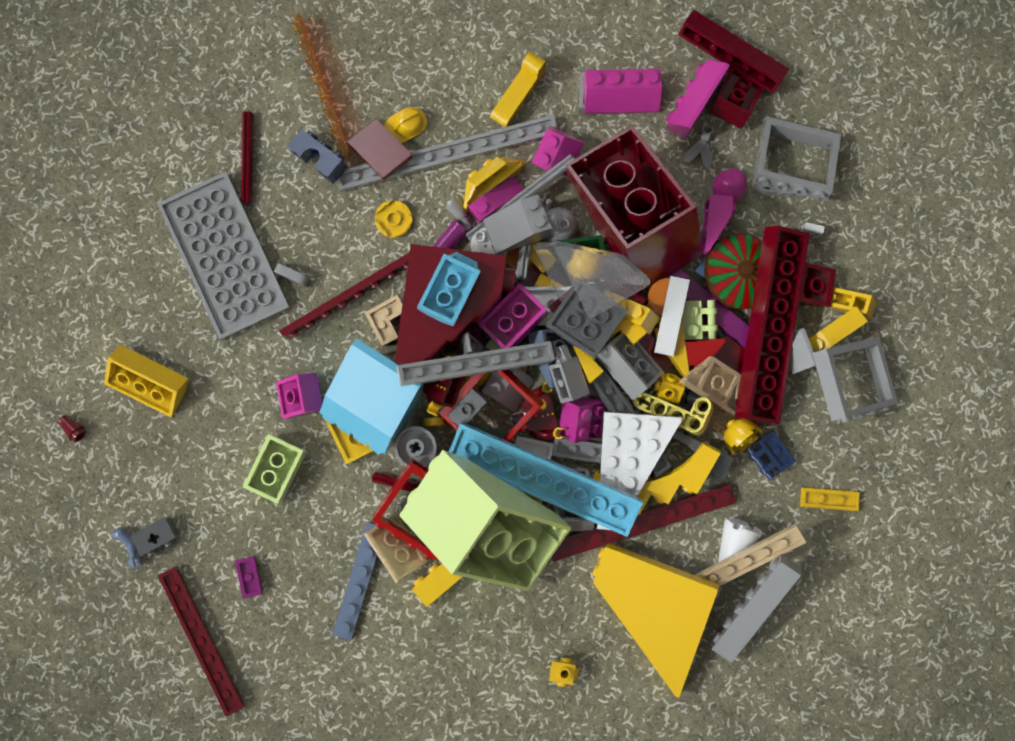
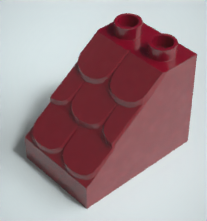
M633 125L565 165L568 177L586 207L589 216L600 235L603 236V240L607 241L608 249L620 271L633 289H635L636 293H641L658 280L664 279L703 255L696 205Z
M411 244L395 363L402 365L443 358L450 350L457 349L464 333H471L475 328H480L478 324L503 300V297H506L514 290L516 268L506 267V256ZM458 252L477 261L478 269L481 272L459 315V319L454 326H451L424 314L417 309V306L443 254L450 255Z

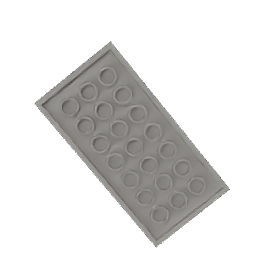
M223 172L157 203L219 340L232 336L290 308L227 172Z

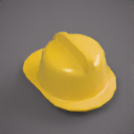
M408 107L392 115L386 121L384 127L400 143H404L425 130L427 118L422 110L416 107Z

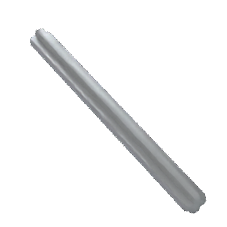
M568 155L491 215L519 200L537 194L567 171L565 165L575 158L572 155ZM483 221L466 233V237L470 242L477 231L485 228Z

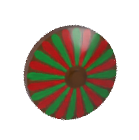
M745 233L730 234L719 239L707 254L704 266L707 286L712 295L729 308L736 310L752 308L762 241L755 236Z

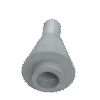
M455 196L446 202L448 206L445 208L462 223L464 228L468 230L473 227L466 217L461 198L457 199Z

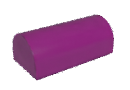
M453 220L432 247L456 249L466 237L468 231L460 223Z

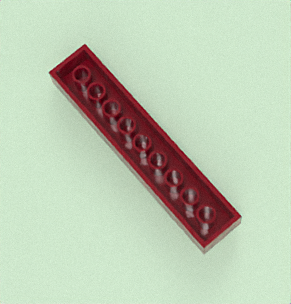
M779 225L764 227L735 418L780 425L810 233Z

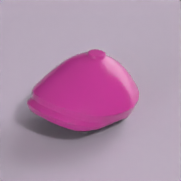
M731 168L719 173L713 181L714 194L734 196L733 202L739 201L745 194L747 178L738 169Z

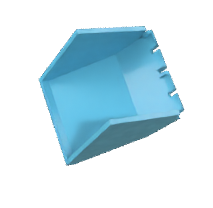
M356 338L324 397L320 414L323 415V419L332 425L336 423L337 428L346 434H353V438L365 446L369 444V448L379 455L382 453L385 455L421 404L423 383L400 387L396 370L398 364Z

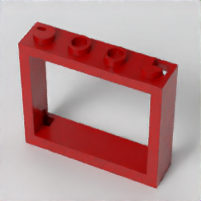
M509 369L497 372L533 405L503 438V440L513 443L517 438L515 434L519 430L523 432L529 426L528 420L531 417L536 418L543 411L540 407L544 402ZM487 373L472 375L460 389L454 407L445 406L439 412L456 430H458L459 426L448 415Z
M411 458L373 513L372 521H374L378 528H385L390 531L394 538L398 540L401 538L406 541L410 548L422 551L426 558L439 561L423 541L383 517V514L410 475L414 473L424 479L429 471L427 467Z

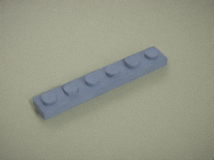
M366 523L333 631L334 636L347 640H352L377 559L376 552L364 535L376 526L373 523Z

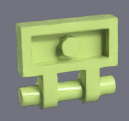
M701 300L686 301L682 315L685 340L703 339L702 331H708L709 339H716L718 325H716L715 314H717V307H715V300H707V308L701 307ZM702 314H708V325H702Z

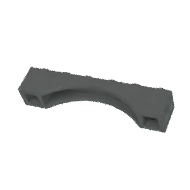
M632 407L636 414L643 413L642 410ZM678 428L671 438L686 446L693 454L703 441L713 446V444L702 440V442L695 440L696 436L685 431L682 434L678 432ZM720 448L721 454L709 474L725 479L734 458L730 456V452Z

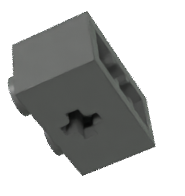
M164 517L130 535L140 557L147 555L148 558L159 553V548L163 546L168 548L176 544L175 540L180 537L170 517ZM155 535H159L160 538L154 542L153 538H155Z

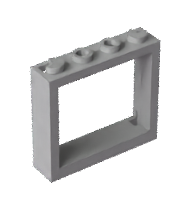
M767 117L761 131L752 184L777 189L781 192L794 193L798 196H807L816 200L827 201L833 192L841 134ZM769 136L831 150L826 184L763 170Z
M879 337L812 353L831 421L839 419L842 420V423L851 421V416L854 419L865 417V412L868 416L879 413L878 409L880 412L890 410L891 405L898 404ZM865 349L880 402L848 411L833 356Z

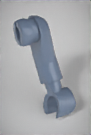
M118 527L113 530L112 537L119 539L126 545L127 552L130 554L128 565L130 568H134L135 563L136 566L142 563V558L136 553L138 551L130 537L131 534L123 527Z

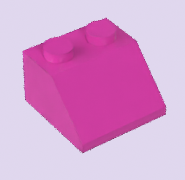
M550 126L547 128L531 163L549 171L568 155H572L575 159L578 158L585 142ZM565 171L562 175L568 176L567 171Z
M317 373L297 374L276 382L282 419L312 414L321 410L323 401L320 395Z

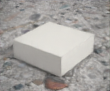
M806 222L802 225L801 231L810 233L811 236L819 237L824 233L825 226Z

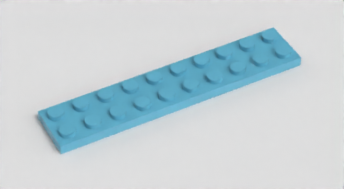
M464 422L460 423L449 450L450 453L467 458L520 491L628 537L643 504L642 499Z

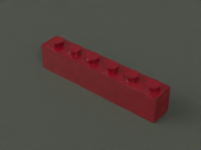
M696 10L691 12L678 33V36L720 62L729 64L731 69L772 94L775 93L789 71L788 67Z

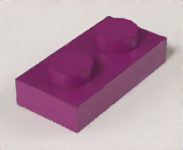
M255 556L235 560L242 598L245 599L263 594Z

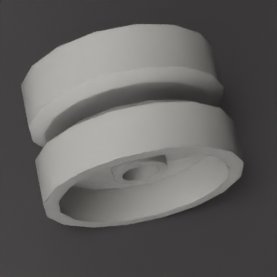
M413 426L399 433L395 440L394 452L396 458L404 466H407L411 458L427 467L437 456L438 444L430 431L423 427ZM418 444L420 450L415 452L413 447Z

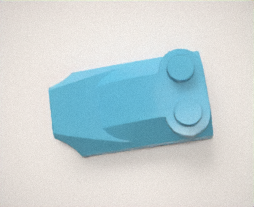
M458 252L450 255L443 254L417 309L444 324L454 326L481 272L478 269L477 261Z

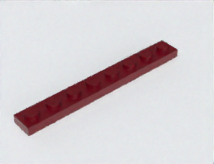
M409 253L279 330L282 337L285 339L297 337L302 329L306 328L307 330L315 326V321L320 318L324 320L330 317L332 311L337 308L339 310L349 305L348 302L354 298L355 300L360 299L365 295V291L370 288L371 290L378 288L385 279L391 280L398 275V271L402 269L407 270Z
M173 567L158 575L225 716L227 717L244 708L245 705L178 567Z

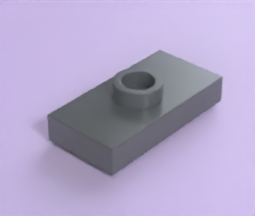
M473 387L448 417L458 426L461 422L468 424L488 400Z

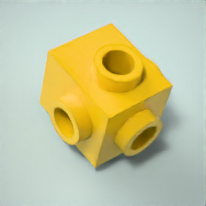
M670 373L662 374L654 384L656 397L666 402L679 404L685 386L679 383L682 378H678Z
M561 657L560 660L552 659L549 681L556 682V685L561 687H568V684L573 685V680L578 678L579 668H576V664L572 662L571 658ZM563 670L567 671L566 674H562L561 672Z

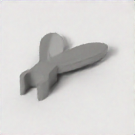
M703 125L700 140L686 152L683 161L685 163L690 162L700 153L703 166L706 169H710L712 157L707 142L713 132V127L710 128V133H706L704 131L706 125Z

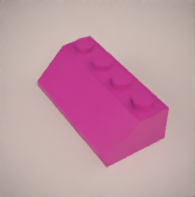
M706 60L704 65L700 64L695 72L697 77L694 81L691 79L685 88L687 93L685 96L681 95L675 104L678 106L676 111L673 112L671 110L666 118L668 122L666 128L685 139L730 65L713 60Z
M661 69L585 71L583 76L585 114L654 113L660 111L662 93Z

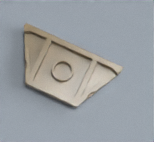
M709 356L680 380L679 383L700 396L709 399L711 403L730 415L735 416L741 374L715 357Z

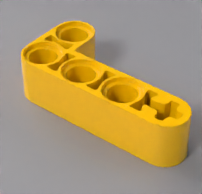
M530 51L522 62L521 70L493 109L490 118L507 127L544 74L547 61Z

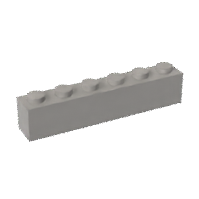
M782 554L778 559L774 558L771 561L767 573H762L759 576L756 587L749 589L745 596V601L738 603L734 609V615L731 618L728 617L723 623L724 628L720 632L717 631L712 637V650L731 663L801 576V567Z

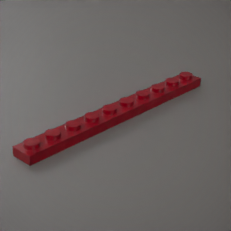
M731 484L641 512L640 515H637L628 537L612 530L597 529V527L593 528V530H586L567 536L551 557L552 561L555 562L607 545L608 543L623 540L737 503Z

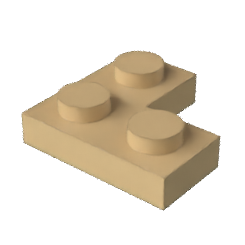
M398 294L365 312L382 346H386L398 339V332L392 323V320L401 316L403 301Z

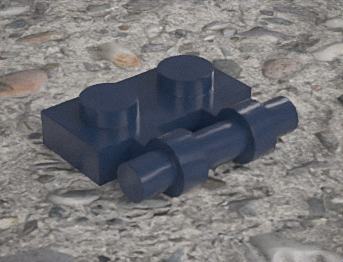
M773 430L756 441L761 447L756 451L752 445L746 449L750 455L749 458L755 461L760 468L761 474L765 475L768 480L775 477L771 471L773 468L776 467L779 473H781L796 462ZM764 453L771 461L769 464H766L761 458V455Z

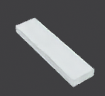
M670 276L654 353L674 357L690 282L688 279Z

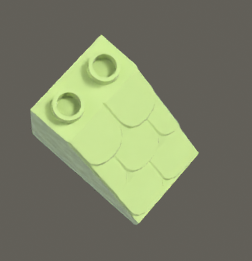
M444 450L431 461L428 473L418 488L409 494L407 504L399 515L451 574L528 591L571 529L557 513L482 469L467 458Z

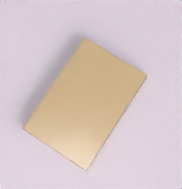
M397 513L387 518L409 532ZM375 526L364 534L395 583L428 562L422 551L410 548L406 541L401 538L399 540L394 538L390 531L385 528L380 529Z

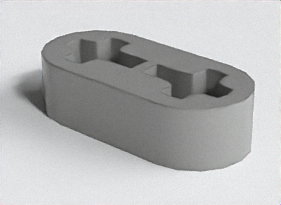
M277 264L274 273L304 287H307L310 280L309 277L281 264Z

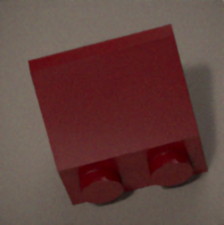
M805 262L799 304L831 307L836 269Z

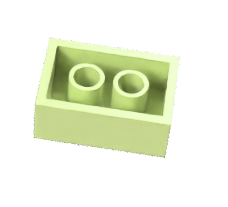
M268 434L243 488L272 502L282 504L307 451Z

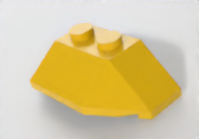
M504 157L490 158L479 171L474 170L471 172L466 182L463 205L465 212L467 213L469 211L468 206L482 195L526 168V162L520 159Z

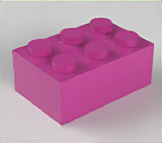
M518 283L513 292H510L478 325L502 349L516 347L549 312L527 289Z

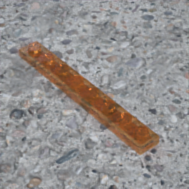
M300 13L293 15L295 22L292 25L295 33L300 34L301 39L298 42L301 50L306 51L307 56L304 59L307 67H312L313 74L310 75L313 84H318L320 91H317L320 103L324 102L326 108L323 109L326 120H331L332 126H329L332 136L337 137L338 143L335 144L337 151L343 154L345 159L352 157Z

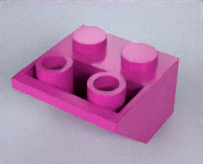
M581 397L574 401L564 402L562 404L559 428H566V430H561L560 435L573 443L602 437L604 412L606 411L603 401L601 399Z

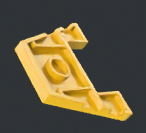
M623 319L610 339L620 331L635 345L647 332ZM572 345L587 380L591 384L604 371L590 356Z

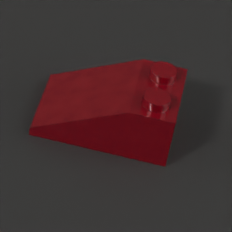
M730 68L708 112L742 130L751 116L763 88Z

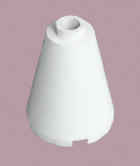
M726 517L718 562L756 544L763 532L755 526L751 529L748 525L749 523L733 517L728 519Z

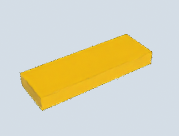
M801 487L800 507L859 511L860 492Z

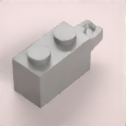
M567 345L554 348L556 363L550 365L549 369L560 403L574 401L590 394L578 356L572 357Z

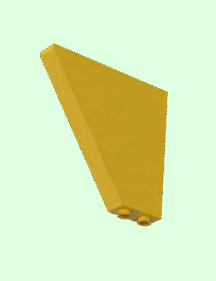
M608 543L606 547H602L598 558H601L599 565L596 564L592 576H595L593 583L670 690L679 698L720 585Z

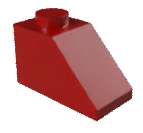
M721 337L685 341L688 366L694 369L707 357H714L725 343V339Z

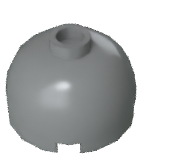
M556 207L546 212L552 227L550 237L545 238L546 242L556 245V240L572 239L575 237L578 231V221L572 211L567 208Z

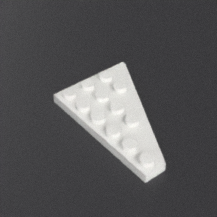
M604 412L600 482L637 497L681 423L682 417ZM599 524L597 525V529L610 530Z

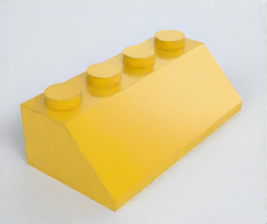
M120 345L108 357L104 384L172 418L186 392L189 378Z

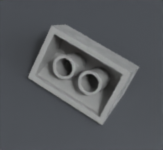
M622 333L605 346L597 356L599 362L609 371L632 400L647 390L664 374V371L639 342L633 345Z

